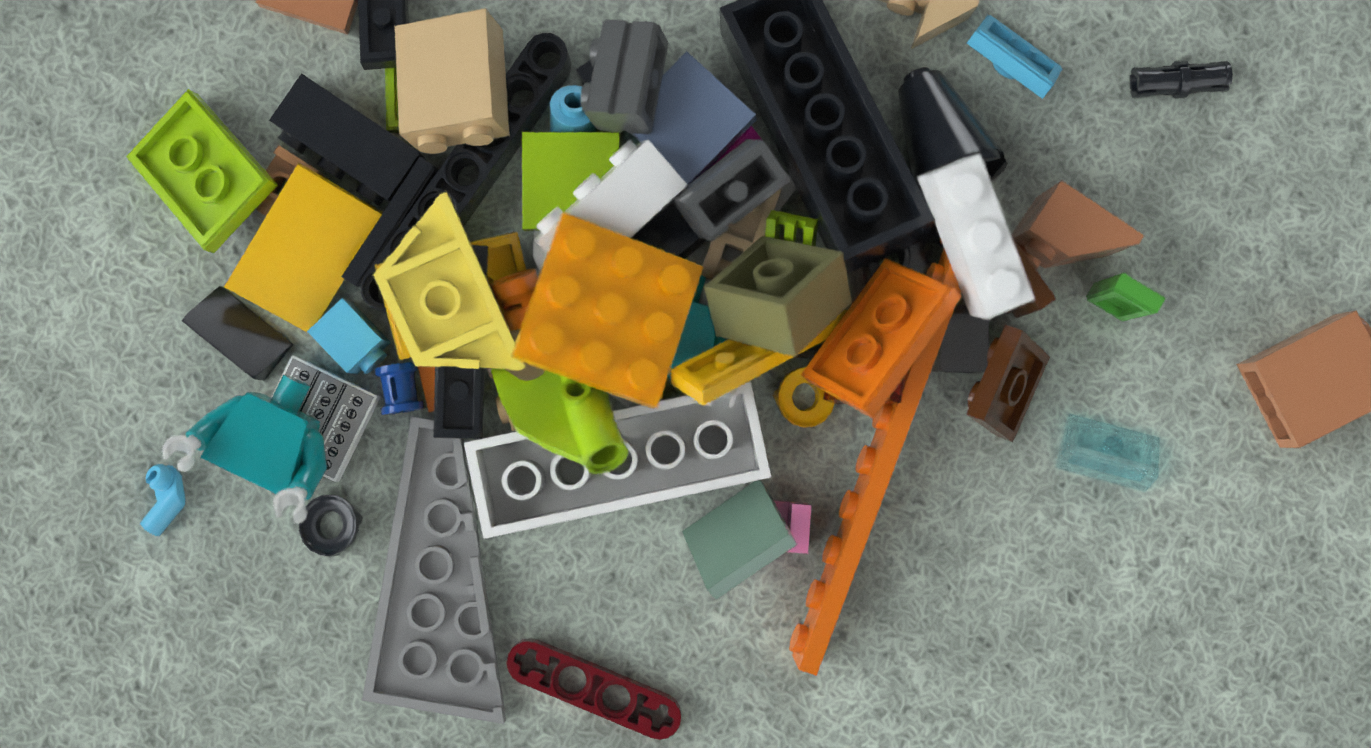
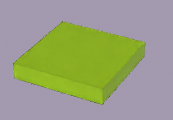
M522 132L523 231H540L536 225L554 208L558 206L564 212L577 200V197L572 192L593 173L600 179L614 166L609 161V158L619 149V132Z

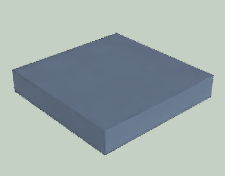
M686 51L662 76L652 133L631 134L639 142L649 140L686 184L689 185L707 171L757 120V117L750 108Z

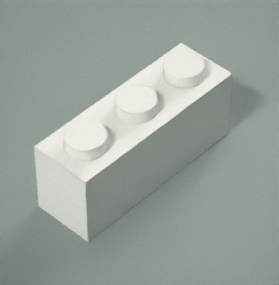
M629 140L609 158V161L614 166L603 177L599 179L593 173L572 192L577 197V200L564 212L631 238L681 192L687 184L649 140L641 141L637 145ZM558 206L536 225L541 233L534 241L546 254L558 220L563 213Z
M981 155L965 157L918 176V181L935 219L936 228L970 316L989 319L1035 300Z

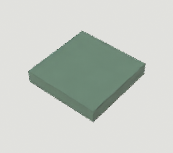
M761 480L754 481L682 531L705 587L715 599L720 598L797 545L771 494Z

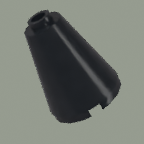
M922 67L904 77V83L898 89L910 172L924 199L925 196L917 177L965 157L980 154L990 181L997 178L1008 164L1003 151L943 73L939 70H930L928 67Z

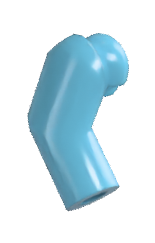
M156 464L146 474V483L150 485L151 489H154L157 502L140 524L147 532L158 537L161 536L186 503L182 475L172 465Z

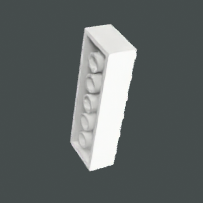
M751 382L737 387L735 403L732 408H728L729 398L724 394L713 400L711 406L707 404L703 406L686 395L662 400L659 402L658 407L654 409L639 405L613 411L622 438L628 448V456L619 467L603 474L588 472L585 465L553 453L518 432L465 442L464 447L483 539L771 478Z

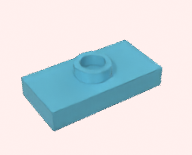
M991 15L985 17L966 43L990 60L994 68L1002 76L1008 79H1016L1042 99L1053 87L1062 71L1059 64Z

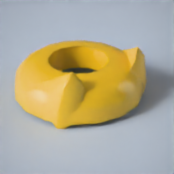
M807 366L797 368L786 374L780 382L778 389L772 395L782 416L791 424L802 428L815 427L824 422L832 413L836 401L834 396L809 383L801 375ZM806 383L813 388L815 401L810 408L799 410L793 403V392L798 385Z

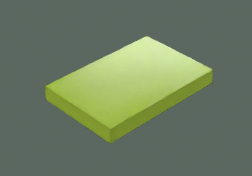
M190 89L179 98L126 156L203 250L213 254L278 186L199 94Z

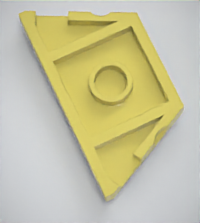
M448 192L442 193L435 199L433 205L419 222L406 234L395 251L373 274L415 366L522 370L526 368V364L511 358L516 342Z

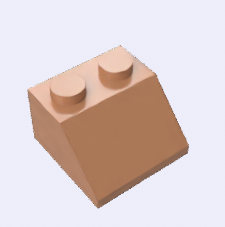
M1060 181L1035 198L1011 234L1035 269L1039 265L1043 268H1050L1107 257L1139 244L1145 236L1063 181Z

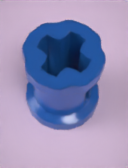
M414 362L390 364L374 368L375 376L381 377L385 406L381 408L382 415L425 409L424 402L418 400L414 376L418 366H415Z

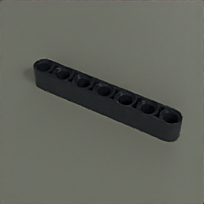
M541 33L534 36L506 73L509 136H506L505 140L495 147L487 145L473 146L466 143L456 145L370 267L361 283V295L370 307L387 314L385 304L381 303L378 297L379 286L373 275L376 272L375 265L383 263L395 251L406 234L419 222L433 205L435 199L442 193L448 192L464 227L521 146L522 132H531L545 112L553 94L563 86L571 72V59L564 41L559 36L552 33ZM547 52H555L561 56L559 63L553 68L543 69L537 65L539 58ZM529 90L534 93L531 103L527 106L516 108L511 105V99L516 92ZM469 165L479 167V176L473 184L462 186L458 183V175L464 167Z

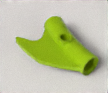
M491 369L501 403L519 434L553 453L585 465L588 472L593 474L610 472L625 461L628 456V448L616 423L608 392L547 370L538 378L526 381L519 379L505 369Z

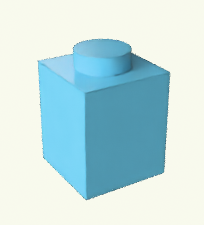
M343 298L307 331L346 373L356 375L361 371L368 374L374 368H377L387 357L383 350L391 343L353 302Z

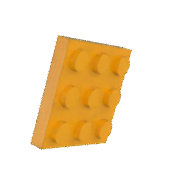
M563 212L558 220L511 358L646 407L657 408L703 266Z

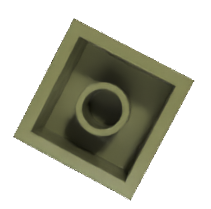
M765 236L758 239L704 286L716 336L795 357L852 303L843 252Z

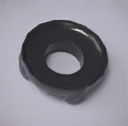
M321 495L312 499L306 505V519L299 523V533L305 546L310 551L329 558L338 556L341 552L347 550L355 541L359 525L363 520L362 515L347 499L338 495ZM334 511L340 515L343 527L337 537L329 539L321 532L320 522L325 514Z

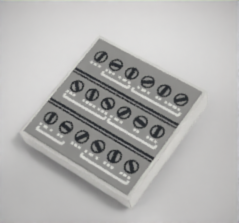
M292 355L283 374L311 386L299 411L320 421L319 432L324 437L327 469L323 476L338 482L381 396L298 356Z

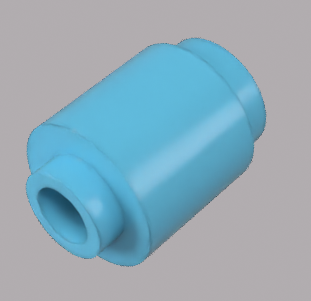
M565 86L553 94L550 101V132H597V129L581 107L582 86Z

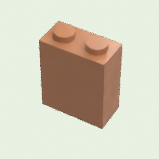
M1357 311L1334 314L1236 364L1280 448H1301L1371 412V327L1359 316Z

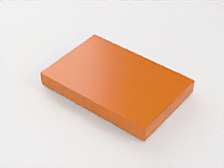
M885 258L801 375L809 383L874 419L962 296L950 285Z

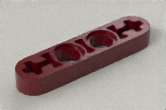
M522 639L513 646L508 654L506 664L511 677L535 690L653 739H667L674 735L680 727L681 710L676 699L653 687L538 639ZM529 649H533L537 652L536 660L547 666L551 663V656L559 659L560 661L552 672L550 684L541 680L547 672L545 670L533 667L529 673L523 672L521 670L522 662L516 659L517 653L525 655ZM575 666L584 672L586 684L581 690L575 692L567 691L560 684V673L566 667ZM610 685H622L629 692L630 702L623 709L613 710L604 703L603 692ZM638 693L647 696L643 701L644 707L657 710L660 704L668 706V716L673 718L672 722H663L660 728L654 727L652 725V716L642 711H639L638 720L630 718L629 716L636 708Z

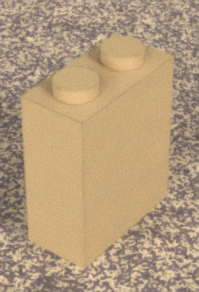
M486 8L395 26L399 134L418 151L436 154L446 151L448 146L465 143L473 146L490 144L493 138L509 136L503 29Z

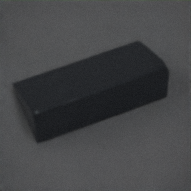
M222 286L216 288L182 319L184 324L255 380L264 381L294 345Z

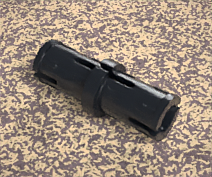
M1181 60L1174 61L1172 65L1164 67H1134L1131 69L1132 75H1129L1132 98L1172 95L1173 98L1180 99L1198 92H1227L1230 89L1229 85L1232 84L1233 78L1232 67L1228 61L1189 64L1187 61Z

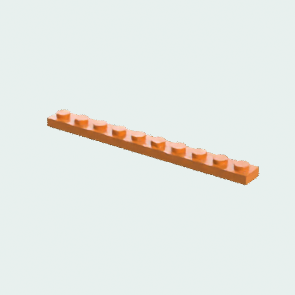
M944 248L939 263H932L926 276L954 287L960 294L961 290ZM954 308L872 421V426L877 429L871 445H864L858 456L855 471L860 474L854 490H848L842 499L839 517L843 518L837 536L830 535L826 542L822 555V561L826 565L820 581L814 579L808 590L806 607H809L806 619L803 625L799 623L796 625L791 636L789 650L793 652L792 656L798 670L817 676Z

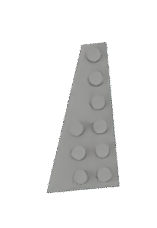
M411 416L362 701L504 724L506 715L464 439L433 438L434 420Z

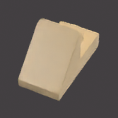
M980 0L880 1L886 2L889 10L900 15L909 16L913 15L914 12L922 14L911 46L913 49L968 20L977 8Z

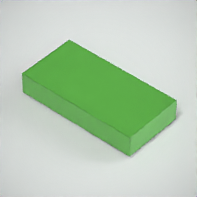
M1125 273L1093 283L1086 295L1087 301L1122 322L1158 313L1166 299Z

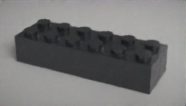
M736 0L720 7L721 36L810 217L818 219L817 231L826 249L843 252L846 273L848 274L928 238L935 219L823 0Z

